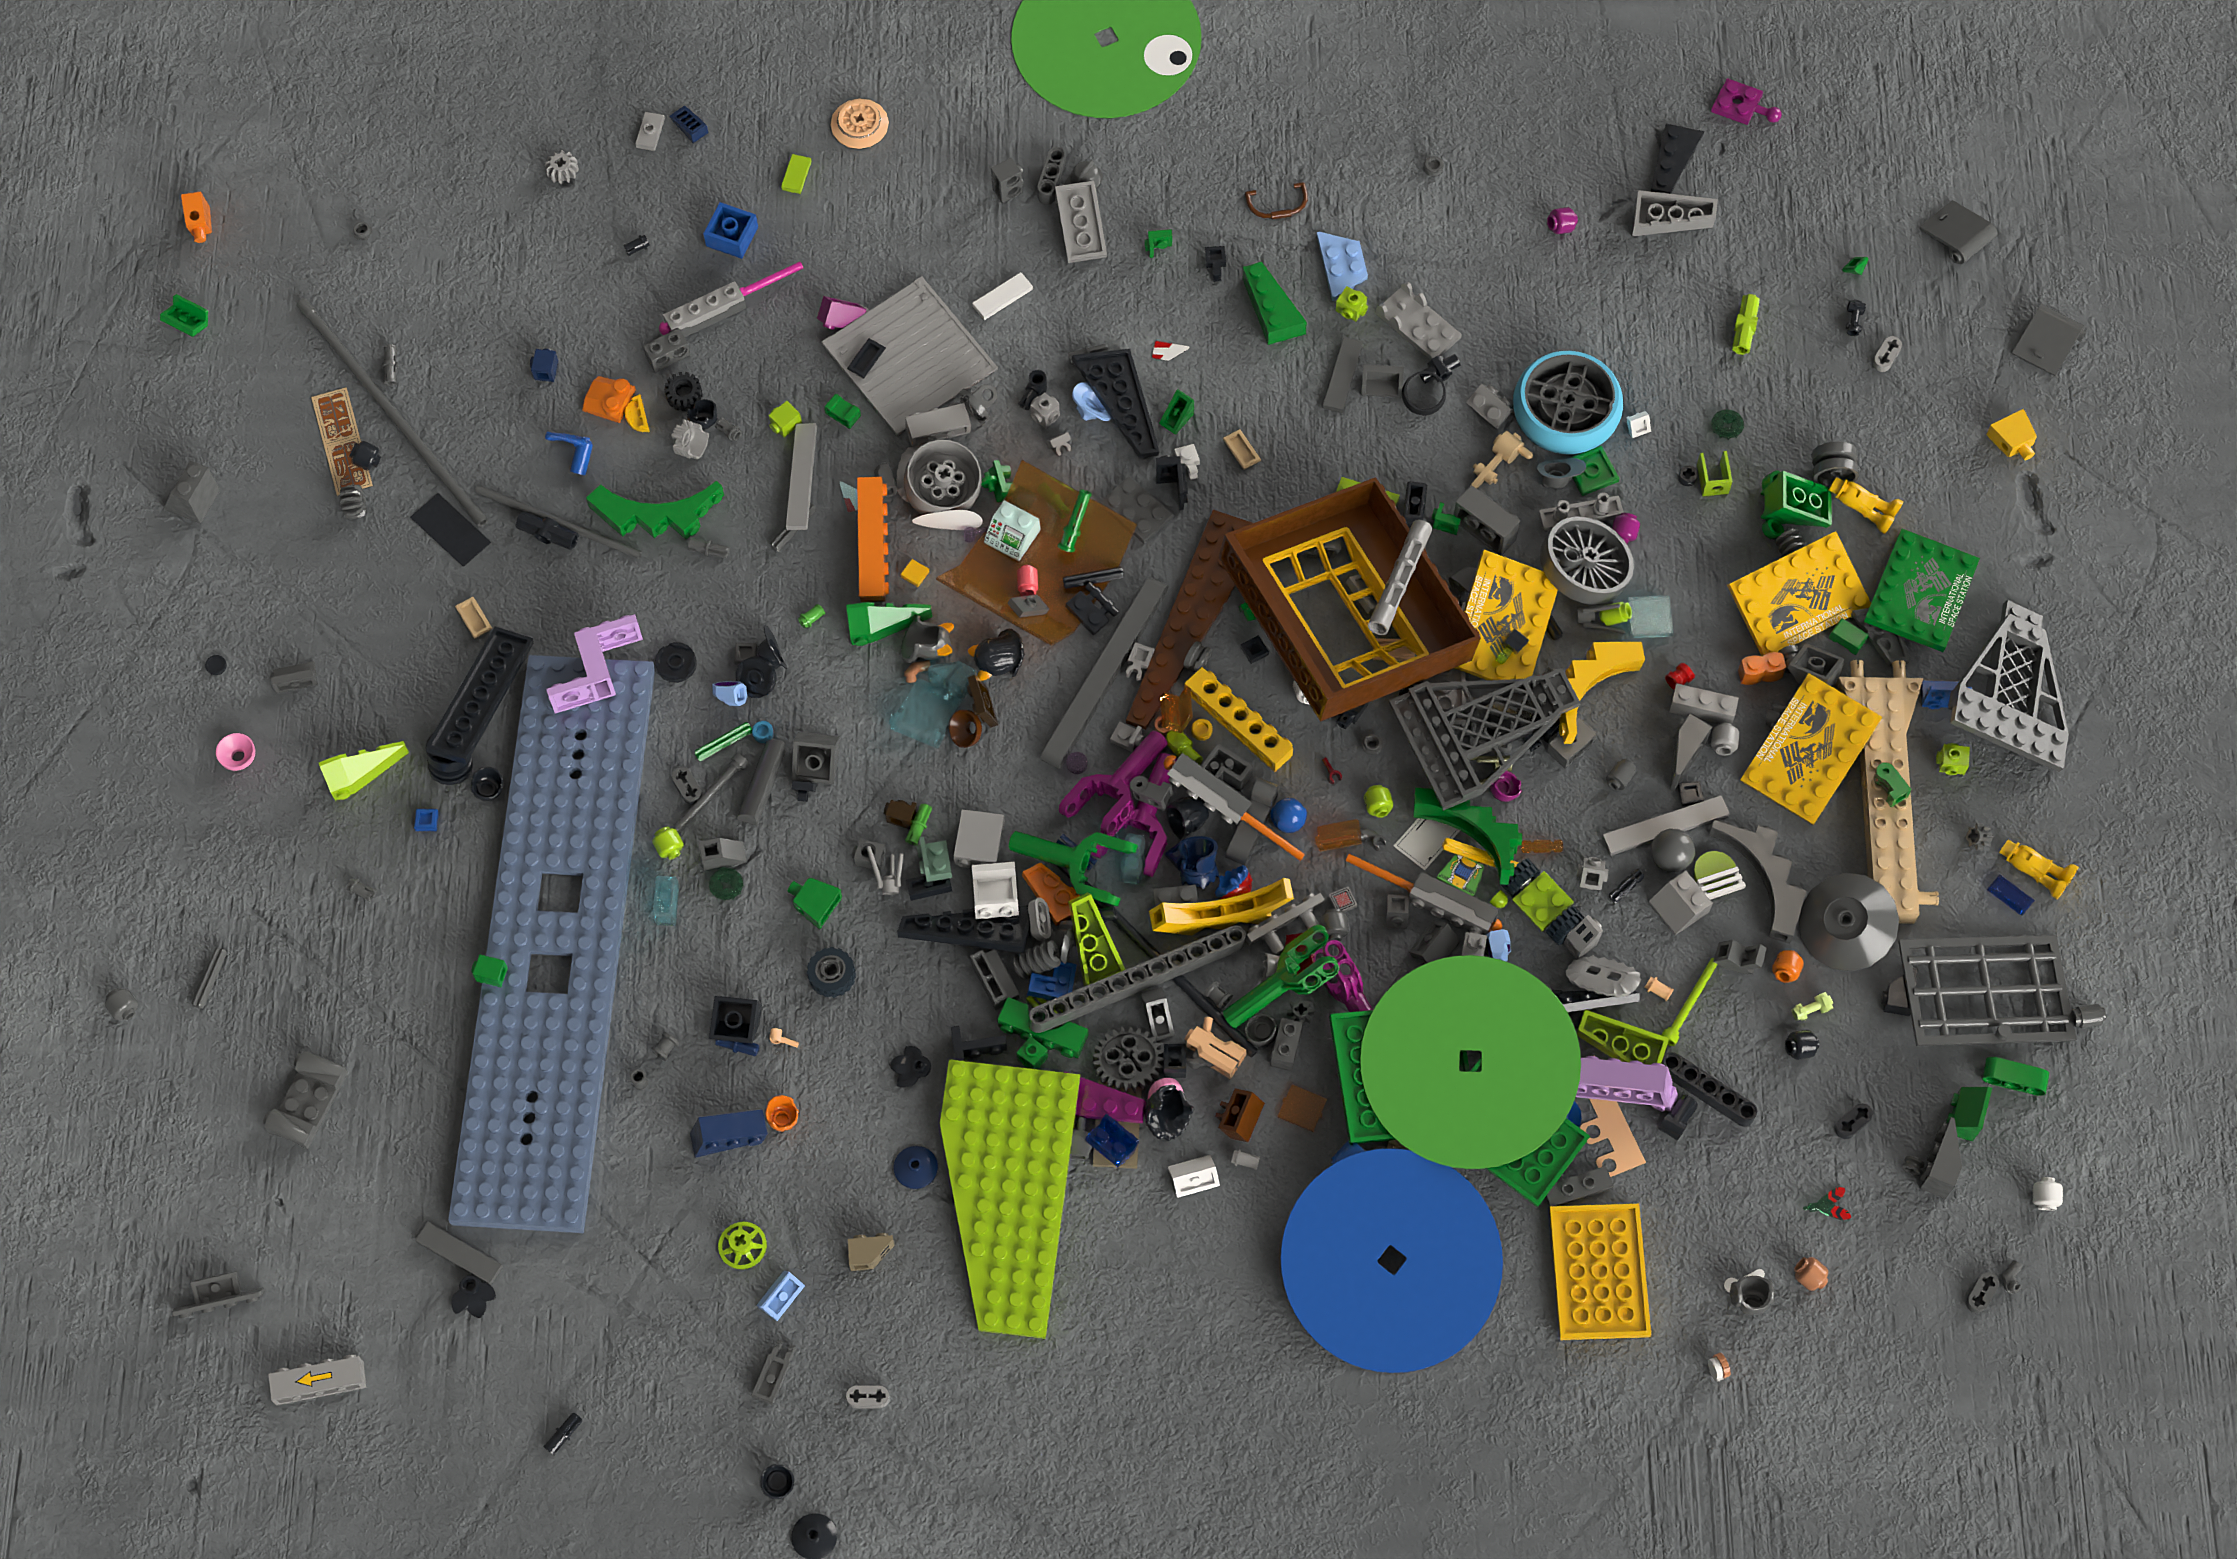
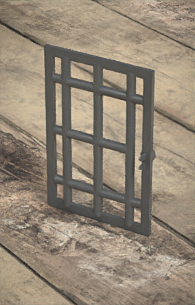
M2057 935L1900 939L1898 941L1916 1046L2077 1040ZM2033 945H2048L2050 952L2035 953ZM2024 946L2026 953L1985 954L1984 947ZM1975 947L1976 954L1935 955L1934 948ZM1925 948L1926 956L1910 955V949ZM2027 961L2031 984L1991 986L1987 963ZM2036 961H2052L2056 984H2040ZM1978 963L1982 986L1941 987L1937 964ZM1928 964L1932 987L1916 988L1912 965ZM2033 993L2037 1016L1996 1017L1992 994ZM2042 993H2058L2062 1016L2046 1015ZM1984 995L1988 1018L1946 1019L1942 996ZM1918 997H1934L1937 1019L1922 1020ZM2064 1024L2065 1032H2050L2048 1025ZM2039 1025L2040 1032L2011 1033L2009 1026ZM1999 1026L1995 1034L1949 1035L1948 1028ZM1939 1028L1940 1036H1925L1924 1029Z

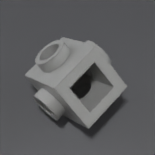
M1045 392L1040 397L1034 398L1031 402L1032 419L1045 429L1060 416L1059 402L1055 397L1048 396Z
M1597 857L1584 858L1583 865L1579 864L1577 869L1580 887L1601 891L1603 882H1607L1609 869H1605V861Z

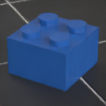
M720 202L703 233L706 246L742 259L758 229L756 214Z

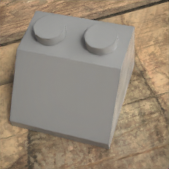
M1687 871L1669 881L1649 901V904L1674 935H1677L1708 914L1713 904Z

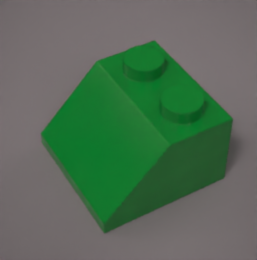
M1961 1087L1958 1093L1953 1094L1950 1105L1954 1107L1952 1113L1948 1114L1946 1123H1948L1951 1117L1955 1118L1957 1137L1973 1142L1982 1130L1992 1092L1991 1087Z

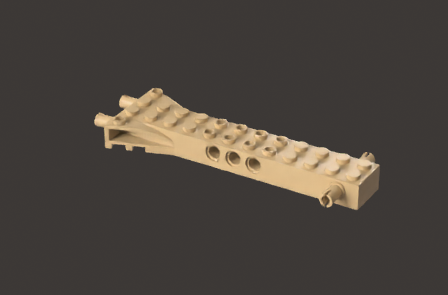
M1853 660L1850 662L1851 677H1839L1834 688L1882 716L1880 723L1860 752L1868 877L1882 884L1895 900L1899 923L1914 924L1919 916V905H1938L1939 897L1937 896H1939L1938 891L1919 892L1917 887L1911 792L1908 798L1890 807L1886 802L1888 794L1883 787L1875 783L1874 774L1879 764L1890 763L1910 787L1906 733L1923 678H1906V662L1902 660L1901 665H1899V660L1892 662L1893 678L1864 677V662L1859 660V664H1857V660Z

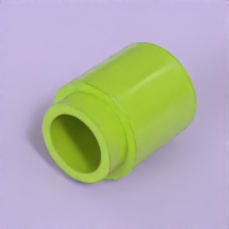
M1628 602L1613 603L1620 604V607L1599 612L1600 620L1606 626L1627 622L1628 619L1632 618V610Z

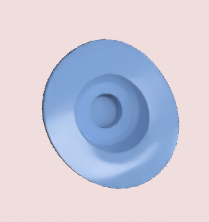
M1082 382L1077 384L1073 389L1072 398L1077 404L1076 409L1080 413L1081 418L1086 421L1096 418L1103 421L1111 420L1110 415L1088 383Z

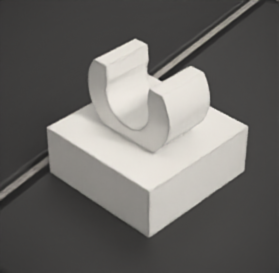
M1646 411L1627 417L1629 435L1632 438L1651 432L1649 414Z

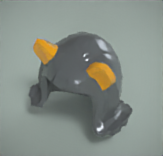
M917 616L907 629L902 641L901 654L903 660L907 663H912L917 657L935 660L951 654L952 648L949 633L953 630L954 624L946 622L938 625L932 622L920 621V616Z

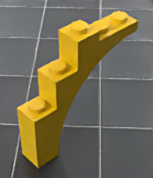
M1593 642L1590 650L1587 651V660H1572L1565 674L1580 701L1586 692L1598 682L1619 673L1640 671L1645 661L1642 642ZM1578 707L1562 713L1559 718V734L1563 737L1564 744H1572L1577 735L1576 717Z
M1282 878L1256 891L1227 899L1201 903H1161L1149 910L1153 931L1192 936L1204 928L1224 930L1238 922L1260 924L1272 916V911L1294 898L1290 879Z

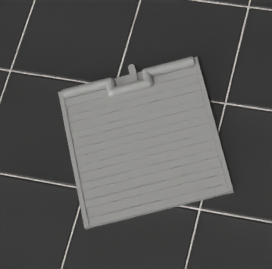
M922 276L869 311L867 307H864L866 309L864 315L822 341L824 348L896 436L906 431L905 417L912 413H924L930 409L942 407L956 398L963 388L968 390L998 370L996 364ZM868 338L886 347V349L863 379L847 370V367Z

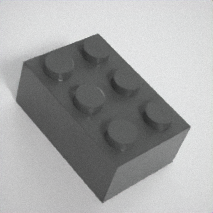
M1471 485L1456 501L1454 516L1461 519L1460 526L1495 553L1502 556L1516 541L1520 524L1517 516L1503 509L1499 502L1492 501L1481 489H1476Z

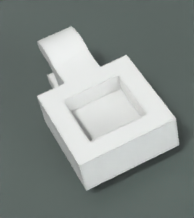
M1194 444L1174 449L1175 456H1180L1181 464L1185 463L1190 480L1197 479L1198 469L1196 465H1200V460Z

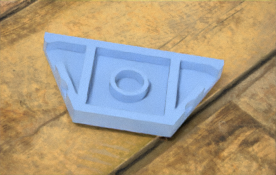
M1317 232V240L1332 301H1336L1346 286L1353 289L1355 285L1361 284L1368 278L1360 241Z

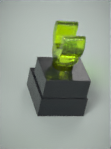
M1514 628L1502 644L1505 648L1495 660L1500 664L1505 663L1513 652L1515 655L1519 653L1529 639Z

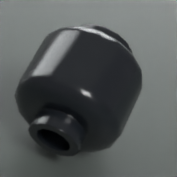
M366 441L356 442L349 456L352 458L353 465L369 471L373 466L377 468L382 458L379 456V448Z
M1810 1030L1794 1031L1785 1040L1787 1054L1796 1060L1814 1057L1819 1048V1039Z

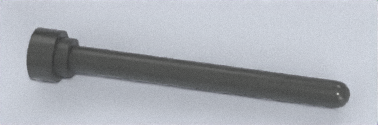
M736 753L731 758L732 761L728 769L674 825L673 828L678 833L736 771L744 770L749 765V762L741 754Z

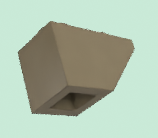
M878 1233L875 1237L855 1235L853 1239H848L849 1266L851 1271L874 1269L894 1247L893 1235L889 1236L887 1233Z

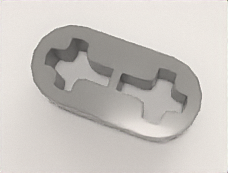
M1890 336L1884 340L1873 361V366L1877 371L1886 372L1891 368L1902 347V342L1899 338ZM1891 344L1895 345L1891 352L1888 351L1889 346H1891ZM1886 357V362L1884 364H1881L1880 361H1882V359Z
M852 1386L846 1393L847 1402L853 1408H883L890 1400L889 1392L883 1386ZM855 1392H859L860 1396H866V1398H859L858 1402H854L853 1398L850 1397L854 1396ZM878 1392H882V1395L885 1396V1398L881 1399V1402H877L876 1398H869L870 1396H877Z

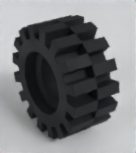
M678 372L679 376L673 374V379L669 377L667 379L668 383H665L664 390L668 403L671 407L674 406L675 410H679L680 407L681 411H685L687 407L692 410L691 406H694V402L701 400L703 396L699 379L695 378L694 374L690 376L689 372H685V375L682 372ZM681 387H689L691 389V393L686 396H678L676 391Z

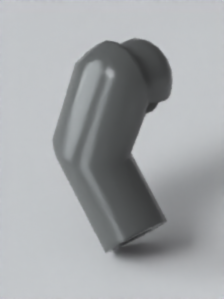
M2015 1260L2002 1274L2004 1288L2010 1294L2018 1293L2021 1290V1285L2018 1284L2016 1275L2023 1267Z

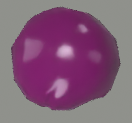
M1507 770L1489 787L1493 797L1501 802H1510L1516 799L1522 792L1520 790L1521 781Z

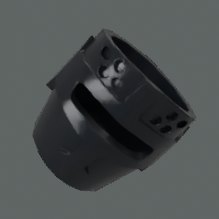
M1192 796L1181 797L1170 803L1167 807L1166 814L1170 828L1180 840L1199 830L1209 818L1208 808L1203 805L1205 801L1199 796L1197 799H1194Z

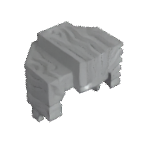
M684 419L681 426L676 425L671 435L674 443V453L689 459L701 458L709 439V433L703 431L700 424L686 421V419Z

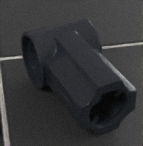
M1682 1094L1671 1113L1668 1112L1662 1121L1659 1130L1678 1141L1688 1125L1687 1122L1697 1109L1698 1103L1695 1099Z

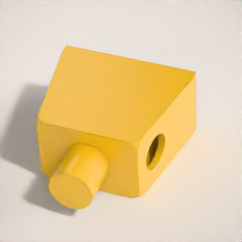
M2024 409L1990 425L1986 435L2007 457L2020 453L2024 460H2028L2034 456L2035 453L2031 446L2034 444L2037 436Z

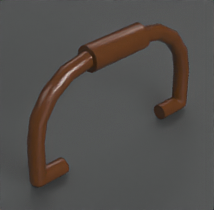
M1304 182L1293 184L1294 188L1301 187L1303 201L1301 205L1292 210L1286 209L1271 213L1259 212L1253 207L1250 196L1256 195V190L1246 191L1245 198L1250 211L1256 216L1271 218L1272 220L1291 217L1293 214L1299 213L1306 206L1308 201L1306 185Z

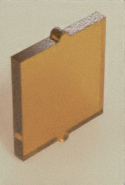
M1291 1085L1286 1098L1282 1100L1283 1105L1278 1118L1313 1132L1319 1118H1322V1111L1327 1099Z

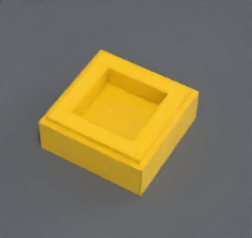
M912 559L901 573V578L919 587L930 571L929 568Z

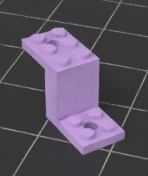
M635 614L631 616L625 615L611 622L605 621L592 628H582L574 633L587 677H577L571 682L554 684L551 688L546 689L555 713L616 695L603 652L643 640Z

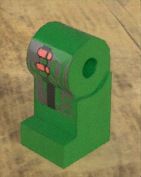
M1890 763L1878 765L1874 774V781L1888 794L1886 802L1890 807H1893L1908 798L1912 789Z

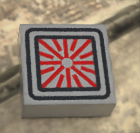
M1349 887L1333 892L1328 896L1334 909H1341L1345 913L1357 908V903Z

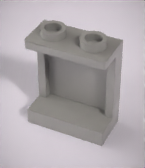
M962 809L954 851V863L962 868H970L972 865L997 863L1001 834L1005 825L1004 815Z

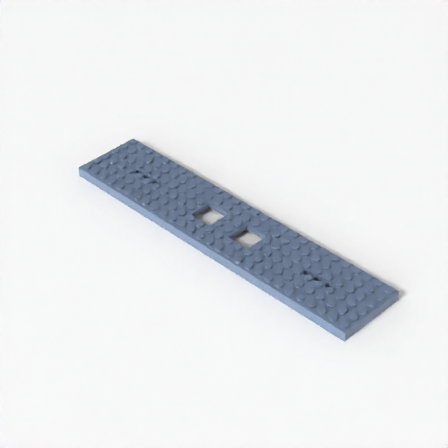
M529 655L486 952V956L504 960L508 970L502 987L482 983L448 1219L451 1225L584 1233L655 675L653 662L605 659L616 695L555 713L546 689L551 688L554 684L571 682L577 677H587L582 658ZM584 732L587 734L584 740L576 739L578 733ZM576 752L584 753V757L580 760L574 759L573 755ZM574 771L582 773L578 779H572L570 776ZM542 874L583 876L578 913L537 911ZM531 954L572 956L567 994L526 992ZM531 1093L538 1094V1099L534 1103L527 1101V1097ZM528 1114H533L536 1117L535 1121L531 1124L524 1122V1118ZM530 1135L533 1137L530 1144L523 1145L521 1143V1139L524 1136Z

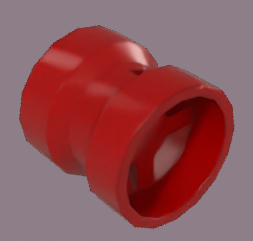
M1680 663L1676 666L1674 672L1671 671L1665 676L1667 684L1673 690L1676 683L1684 685L1690 683L1695 678L1693 671L1685 663Z

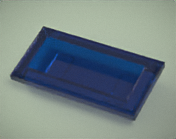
M2001 874L1998 875L1987 889L2021 916L2035 901Z

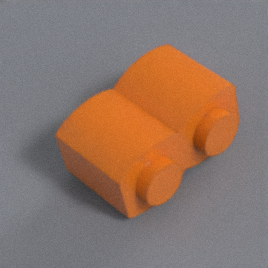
M1772 652L1763 657L1756 655L1745 657L1742 659L1738 669L1741 684L1754 685L1761 681L1774 682L1781 679L1786 669L1784 656L1782 653Z

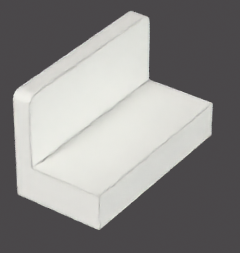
M1210 1155L1168 1167L1177 1198L1220 1186L1216 1166Z

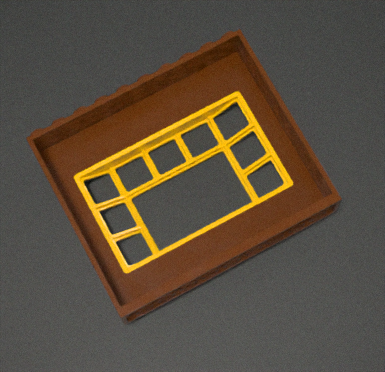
M1376 477L1224 534L1218 557L1320 721L1472 661L1481 639L1479 631L1471 624L1468 614L1462 610L1458 599L1450 592L1447 582L1441 578L1436 565L1430 561L1425 549L1418 559L1414 573L1411 575L1406 591L1401 598L1391 623L1401 639L1388 645L1380 646L1372 631L1369 630L1368 623L1370 619H1363L1353 601L1373 595L1377 603L1379 602L1410 530L1405 518L1400 515L1394 501L1390 500L1385 487L1379 483ZM1343 537L1352 562L1332 569L1323 544ZM1316 547L1325 573L1305 579L1297 553ZM1289 557L1299 583L1284 588L1270 564ZM1356 569L1368 588L1348 595L1336 576ZM1328 579L1374 649L1335 666L1332 665L1289 596L1291 593ZM1406 646L1417 655L1399 663L1388 652ZM1380 657L1391 667L1372 674L1360 663ZM1352 667L1363 676V678L1345 685L1338 672Z

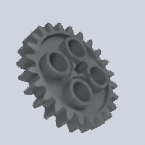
M1130 1026L1128 1032H1125L1124 1028L1121 1027V1033H1117L1113 1029V1036L1105 1034V1041L1099 1040V1046H1095L1093 1066L1096 1069V1076H1101V1083L1108 1081V1087L1110 1088L1113 1085L1116 1086L1118 1091L1121 1087L1124 1088L1125 1093L1128 1092L1129 1088H1132L1133 1092L1136 1093L1138 1086L1145 1090V1083L1152 1086V1079L1158 1080V1073H1162V1065H1164L1161 1044L1156 1043L1155 1036L1149 1038L1148 1031L1142 1035L1141 1028L1133 1032V1028Z

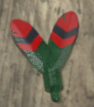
M1837 1187L1823 1196L1818 1202L1808 1203V1206L1803 1207L1804 1211H1820L1838 1220H1849L1851 1218V1214L1846 1209L1833 1205L1843 1197L1845 1193V1188Z

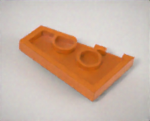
M1041 862L1022 872V877L1035 896L1044 899L1047 903L1050 918L1056 926L1061 921L1071 918L1068 901L1080 896L1073 887L1067 886L1060 880L1058 875Z

